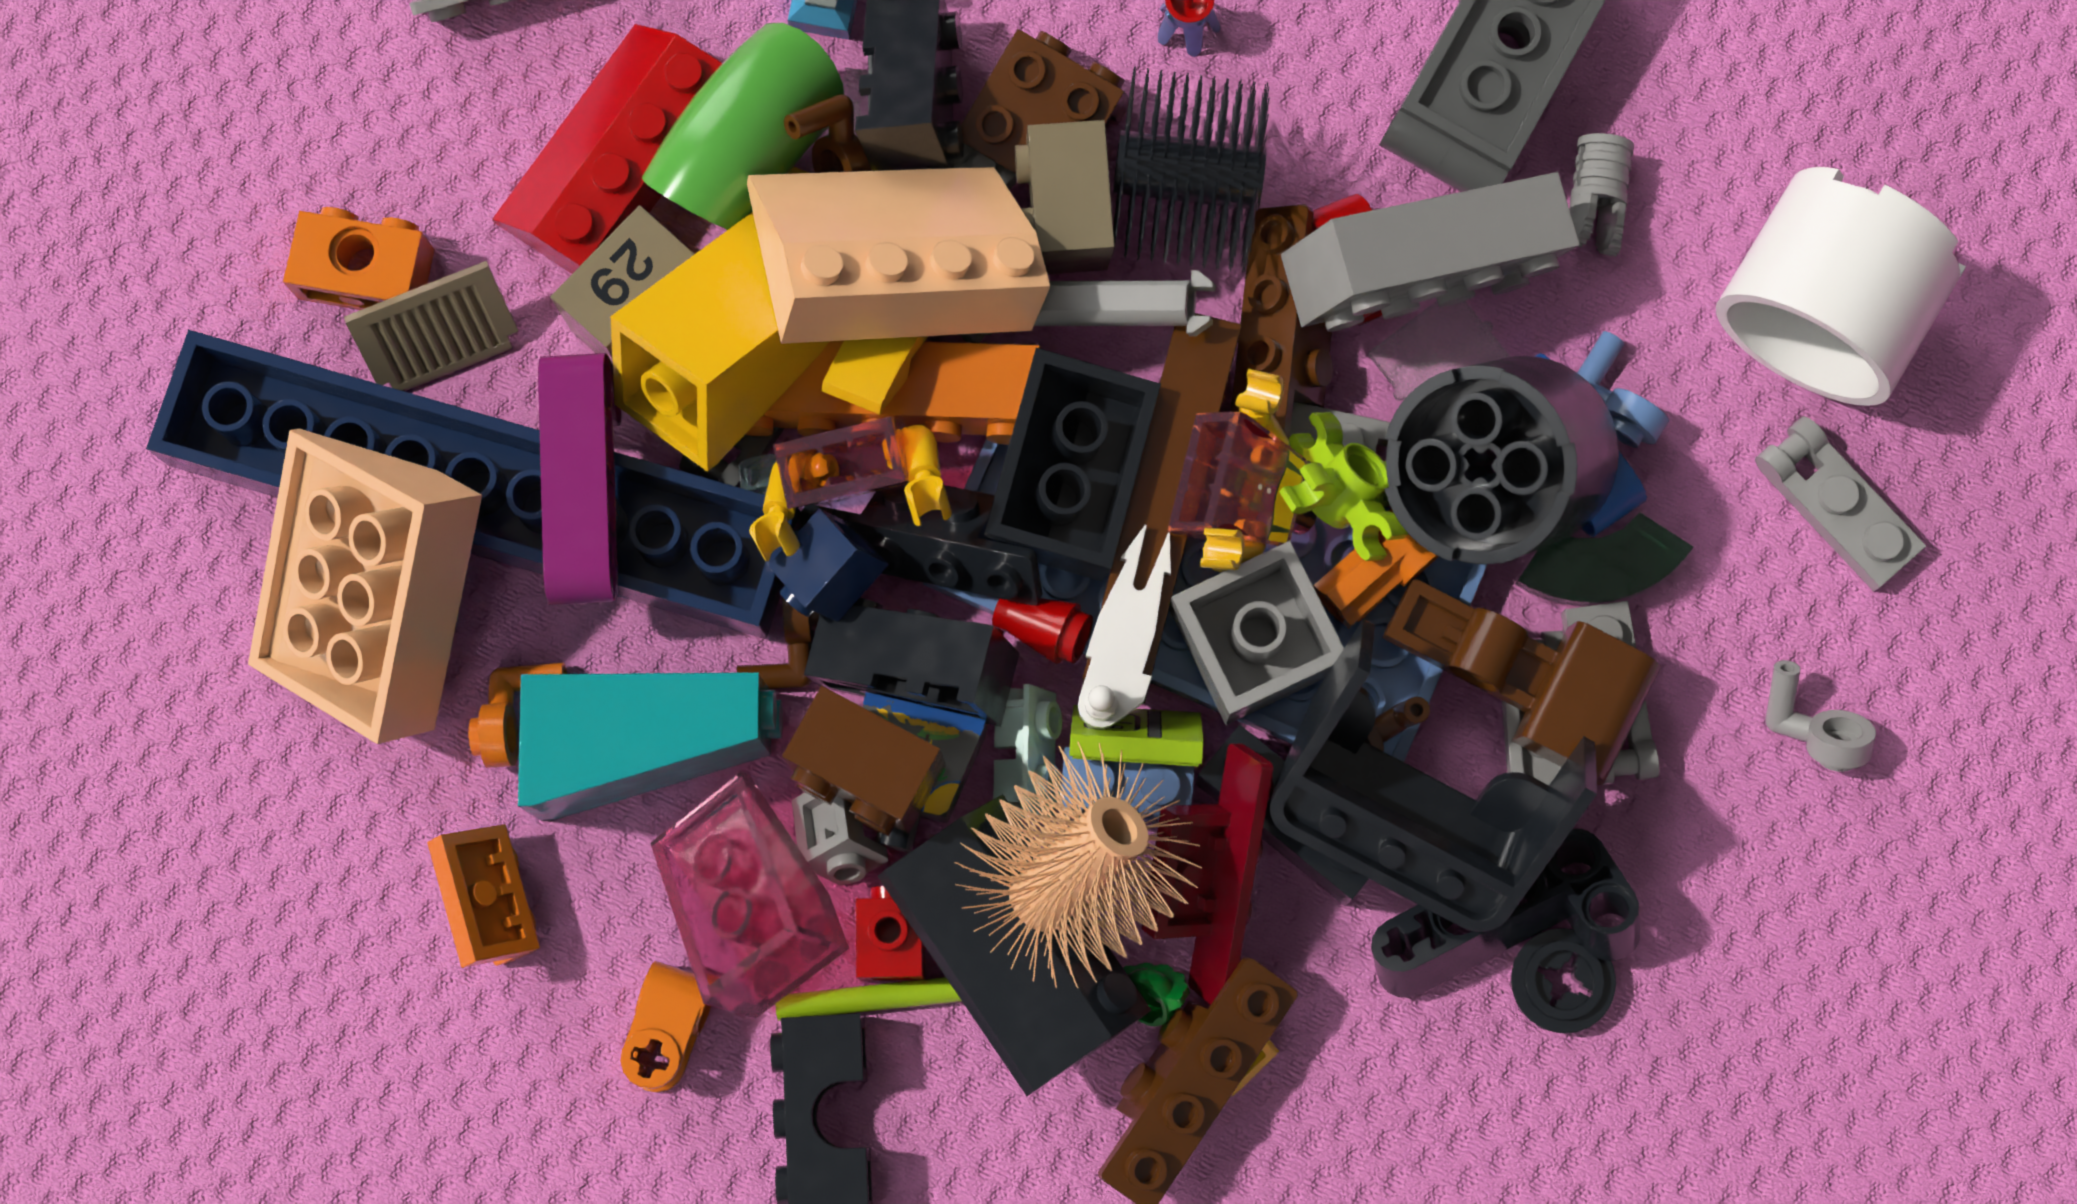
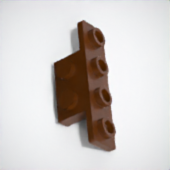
M1305 204L1259 208L1258 211L1255 210L1254 234L1252 230L1251 252L1249 246L1248 265L1246 268L1240 322L1241 329L1238 340L1227 438L1229 439L1227 440V447L1235 453H1244V451L1247 453L1252 447L1243 439L1240 433L1239 407L1235 405L1238 395L1244 393L1247 389L1248 378L1246 374L1248 369L1278 375L1283 378V396L1274 416L1288 440L1291 431L1294 402L1324 408L1326 386L1330 384L1333 375V364L1330 356L1332 331H1327L1325 322L1301 327L1281 258L1283 252L1312 233L1314 212Z
M1244 957L1208 1009L1191 1001H1188L1183 1010L1181 1008L1176 1009L1171 1018L1161 1026L1157 1037L1161 1043L1146 1064H1138L1129 1073L1122 1085L1120 1095L1123 1099L1116 1110L1131 1119L1132 1122L1098 1171L1099 1178L1135 1204H1159L1298 996L1297 991L1256 960Z

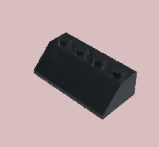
M1002 794L960 817L885 869L877 877L1025 1095L1029 1096L1110 1042L1152 1011V1009L1112 951L1105 944H1103V948L1112 971L1085 946L1090 968L1097 981L1095 982L1067 941L1070 965L1078 986L1077 988L1053 933L1052 960L1056 988L1054 976L1052 979L1051 960L1048 968V947L1044 956L1047 944L1046 933L1042 942L1040 941L1044 932L1040 931L1035 979L1033 982L1035 953L1030 970L1029 967L1036 936L1027 956L1025 955L1036 931L1032 928L1026 936L1012 970V964L1026 930L1009 955L1008 952L1026 924L1023 922L1022 925H1019L992 952L990 951L1015 926L1020 918L1017 916L990 936L989 934L1005 922L1003 921L1008 917L974 932V930L1014 911L1013 908H1010L988 918L1012 905L1009 904L979 913L974 912L994 906L962 909V907L1006 902L1010 900L1009 895L989 900V898L1003 894L976 895L989 891L965 890L973 888L955 885L1009 890L1010 887L1004 886L997 881H991L992 879L979 876L981 874L970 872L969 869L955 863L957 862L985 873L1003 875L960 844L962 843L985 855L999 858L971 827L985 835L1000 840L985 814L1009 824L999 802L1001 799L1008 802ZM1013 815V817L1018 821V823L1023 827V829H1026L1021 824V822ZM1003 830L1017 844L1016 840ZM1002 833V835L1007 839V841H1008L1010 844H1013V843ZM990 845L1004 860H1008L1000 852H998L992 845ZM996 846V847H997L1000 851H1002L1006 856H1008L1011 860H1013V858H1012L1008 853H1006V852L1003 851L1001 848H999L998 846ZM989 861L1009 876H1015L1014 874ZM1057 929L1055 931L1057 933L1058 938L1060 939L1059 931ZM1082 929V933L1086 936L1089 942L1097 950V948L1094 946L1086 932ZM1067 931V937L1069 938V940L1071 941V943L1073 944V946H1074L1075 949L1077 950L1078 954H1079L1080 957L1082 958V956H1081V954L1079 953V951H1078V949H1077L1075 943L1073 942V940H1072L1070 934H1069L1068 931ZM1072 933L1077 945L1079 946L1076 936ZM1083 938L1084 942L1093 950V948H1092V947L1088 944V942Z

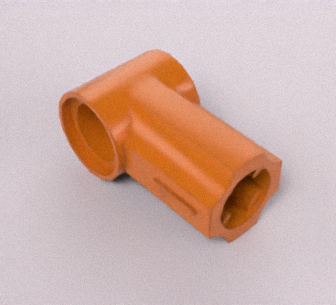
M1379 530V542L1387 553L1383 560L1365 561L1354 549L1315 583L1313 587L1322 605L1328 612L1350 629L1383 601L1382 599L1399 584L1405 587L1439 556L1421 546L1409 534L1404 539L1386 540L1381 530Z

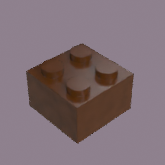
M822 685L782 755L794 772L790 779L797 783L796 787L828 805H832L836 796L850 802L852 806L849 811L855 814V819L886 836L890 835L894 827L907 834L910 833L946 767L940 748Z

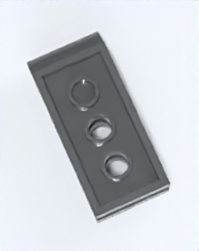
M1460 0L1381 139L1379 146L1460 192L1502 184L1605 0ZM1498 33L1512 36L1517 41L1520 49H1512L1505 46L1501 42Z

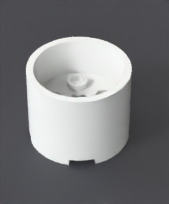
M1828 167L1807 168L1799 171L1792 178L1717 302L1716 315L1726 333L1745 352L1781 377L1811 392L1833 400L1854 405H1878L1890 397L1965 270L1966 266L1958 263L1953 254V250L1959 241L1947 226L1931 212L1887 185H1884L1880 193L1877 194L1869 189L1841 182L1844 176L1839 169Z

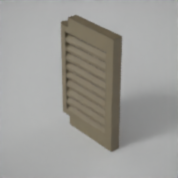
M487 261L344 316L345 323L375 382L380 385L390 383L392 388L401 391L410 390L513 349L508 336L518 332L514 318Z

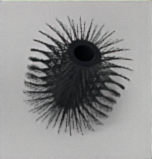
M1135 66L1129 93L1125 130H1120L1115 165L1113 193L1117 194L1113 227L1114 249L1122 195H1130L1125 233V259L1132 229L1135 197H1143L1137 260H1140L1144 239L1148 198H1156L1150 260L1152 262L1156 248L1157 232H1159L1162 199L1168 200L1163 254L1164 263H1166L1169 243L1171 242L1172 224H1174L1175 201H1181L1176 263L1178 265L1186 234L1189 203H1194L1189 248L1190 266H1192L1198 242L1199 227L1201 226L1202 204H1206L1208 207L1204 222L1206 225L1202 253V266L1205 268L1210 250V240L1213 235L1216 206H1220L1218 212L1220 217L1216 233L1218 237L1215 252L1217 251L1215 260L1217 270L1219 269V262H1221L1222 248L1224 249L1225 231L1228 229V209L1230 207L1234 208L1230 223L1232 227L1228 245L1230 246L1228 269L1231 272L1234 254L1236 258L1237 239L1239 242L1240 221H1243V209H1246L1241 251L1242 273L1243 270L1245 272L1246 265H1248L1249 246L1251 252L1252 230L1253 234L1255 230V210L1258 211L1265 175V143L1267 139L1265 133L1269 117L1267 112L1270 97L1268 98V82L1267 86L1265 84L1264 93H1262L1261 110L1259 106L1258 127L1256 125L1255 146L1250 145L1255 124L1253 123L1256 107V82L1254 81L1250 88L1247 111L1244 114L1243 142L1241 134V144H1238L1240 136L1238 130L1242 111L1240 112L1243 94L1241 95L1242 79L1238 83V91L1236 89L1235 106L1233 103L1229 143L1223 142L1228 121L1226 119L1229 104L1228 78H1226V83H1224L1221 108L1218 114L1217 131H1215V141H1211L1216 95L1215 76L1212 78L1209 100H1207L1203 139H1197L1201 117L1199 116L1203 85L1201 75L1195 95L1189 138L1184 137L1188 107L1189 73L1186 75L1183 97H1181L1177 136H1170L1175 98V71L1169 91L1164 134H1157L1161 104L1162 70L1159 75L1157 93L1155 95L1151 133H1144L1149 68H1147L1138 132L1130 131L1135 88Z

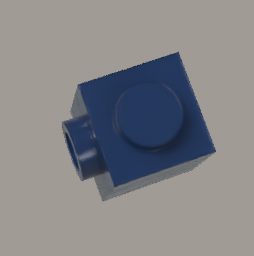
M818 508L803 527L794 531L800 543L797 552L792 556H786L782 549L768 567L784 583L785 586L780 590V594L794 609L807 617L816 612L839 622L889 564L851 523Z

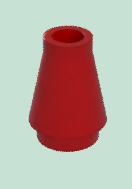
M1040 598L1036 605H1029L999 599L993 613L992 625L1008 632L1055 664H1059L1062 660L1075 664L1081 657L1089 640L1093 616L1082 612L1081 605L1078 603Z

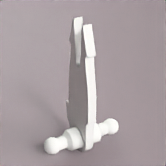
M1147 525L1142 528L1121 557V561L1126 563L1098 616L1086 653V658L1091 659L1079 696L1078 711L1082 720L1095 729L1112 727L1142 705L1152 676L1143 674V670L1155 636L1164 574L1171 575L1170 533L1168 532L1146 587L1143 590H1136L1133 583Z

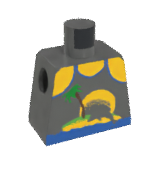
M866 692L863 708L940 748L946 764L909 834L896 827L893 828L889 836L877 831L875 842L886 848L911 852L920 818L948 823L985 740L987 732L986 720Z

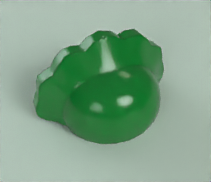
M1144 962L1135 966L1126 965L1123 967L1152 1009V1011L1138 1020L1145 1025L1160 1026L1166 1023L1172 1017L1175 1010L1184 1004L1190 993L1184 974L1174 972L1173 968L1169 965H1153L1152 963Z

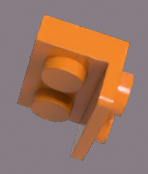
M506 824L442 834L427 842L461 968L493 962L496 966L507 964L540 949L536 935L535 917L527 903L518 870V856L511 845Z

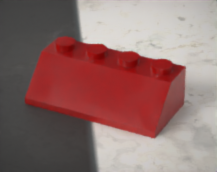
M634 24L492 218L493 222L573 274L639 205L650 213L662 195L643 181L642 176L678 117L722 63L676 33Z

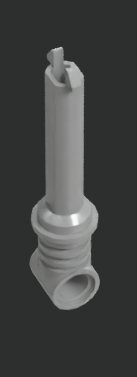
M1192 270L1191 280L1049 281L1050 289L1034 326H1187L1186 333L1189 336H1197L1213 325V319L1210 316H1195L1196 291H1215L1216 285L1198 270ZM992 333L958 335H961L966 342L979 343L985 335H991Z

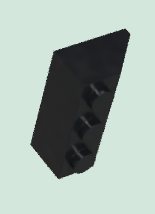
M1036 348L984 536L996 542L1030 548L1036 552L1037 562L1040 564L1102 581L1113 565L1161 384Z

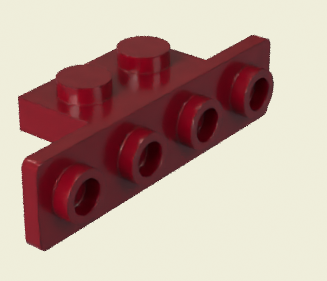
M1243 743L1229 744L1218 804L1171 805L1160 811V815H1165L1159 818V823L1176 818L1179 819L1163 824L1193 823L1158 827L1157 833H1164L1158 834L1157 837L1177 836L1167 839L1188 840L1189 842L1187 843L1200 846L1172 841H1156L1155 846L1202 868L1177 859L1154 855L1198 888L1172 876L1160 873L1189 904H1185L1183 901L1181 902L1159 891L1174 917H1168L1150 907L1158 931L1156 932L1143 924L1141 927L1153 939L1196 937L1188 984L1194 992L1210 1005L1240 963L1245 928L1252 914L1251 894L1256 865L1262 856L1263 844L1261 836L1267 802L1270 800L1273 792L1272 763ZM1153 858V862L1171 871L1169 868H1167L1166 866H1164L1163 864H1161ZM1151 871V873L1176 893L1156 872ZM1150 875L1151 879H1153L1159 885L1168 890L1165 886H1163L1159 881H1157L1153 876ZM1148 888V892L1160 903V901ZM1152 889L1155 892V894L1159 897V899L1162 901V899L1155 891V889ZM1147 894V896H1148L1154 903H1156V902Z

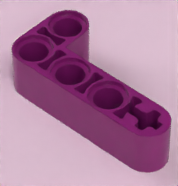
M607 353L542 356L539 359L538 394L543 575L547 602L549 605L616 601L618 596L613 426H620L622 410L614 403L613 363Z

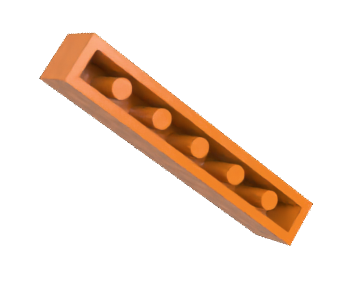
M844 340L830 341L810 366L745 435L769 436L773 434L774 427L798 429L797 432L800 435L819 438L835 434L836 430H851L898 419L853 431H860V435L868 439L884 440L889 435H898V432H902L904 427L923 425L934 434L937 442H958L961 440V434L986 435V439L992 443L1009 445L1036 348H1041L1039 345L924 342L910 360L907 381L879 415L822 392L823 380Z

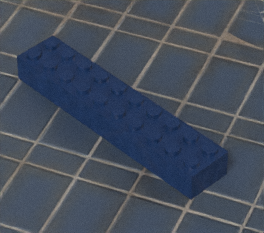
M188 329L146 447L149 452L166 465L278 498L289 431L303 429L438 470L482 494L470 554L543 575L539 430ZM614 452L618 597L767 640L780 599V590L783 588V582L768 567L782 551V547L780 546L775 549L770 556V560L765 562L749 532L752 523L764 515L763 504L765 495ZM798 505L796 506L794 517L788 521L793 532L802 527Z

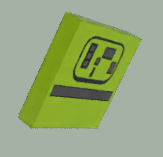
M1073 705L1069 756H1073L1072 759H1083L1078 745L1079 741L1087 760L1102 761L1099 748L1100 743L1101 751L1104 753V761L1120 762L1122 750V762L1198 767V764H1202L1203 754L1201 712L1135 709L1112 727L1095 729L1082 720L1078 711V705Z

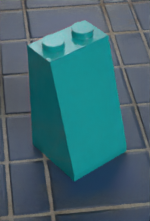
M759 672L521 674L518 807L541 821L557 820L770 756L771 738H782V701L776 700L775 690L768 688Z

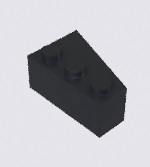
M867 0L862 49L864 56H868V74L860 75L859 92L860 96H868V115L856 116L855 132L872 171L954 168V159H963L964 157L960 121H953V104L963 102L962 77L959 66H952V50L961 49L962 31L958 12H949L945 0Z
M859 598L839 622L821 614L819 615L804 675L819 687L822 685L827 689L865 697L866 692L984 719L986 724L1001 727L1020 653L1004 637L1005 632L992 625L944 619L938 615L916 609H907L906 613L884 610L883 605L877 602Z

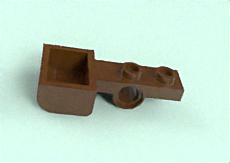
M1416 578L1409 582L1382 636L1388 642L1525 712L1511 741L1560 767L1564 765L1583 736L1594 741L1597 786L1605 783L1661 669L1660 664L1646 653L1582 621H1577L1567 627L1555 651L1528 637V632L1509 618L1487 609H1474Z

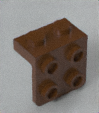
M1017 29L961 124L964 143L1016 174L1015 145H1026L1028 125L1105 120L1106 127L1110 119L1120 123L1127 112L1129 102L1128 95L1120 89L1125 80L1094 61L1090 68L1086 69L1069 59L1068 56L1072 49L1044 31H1040L1035 39L1022 30Z

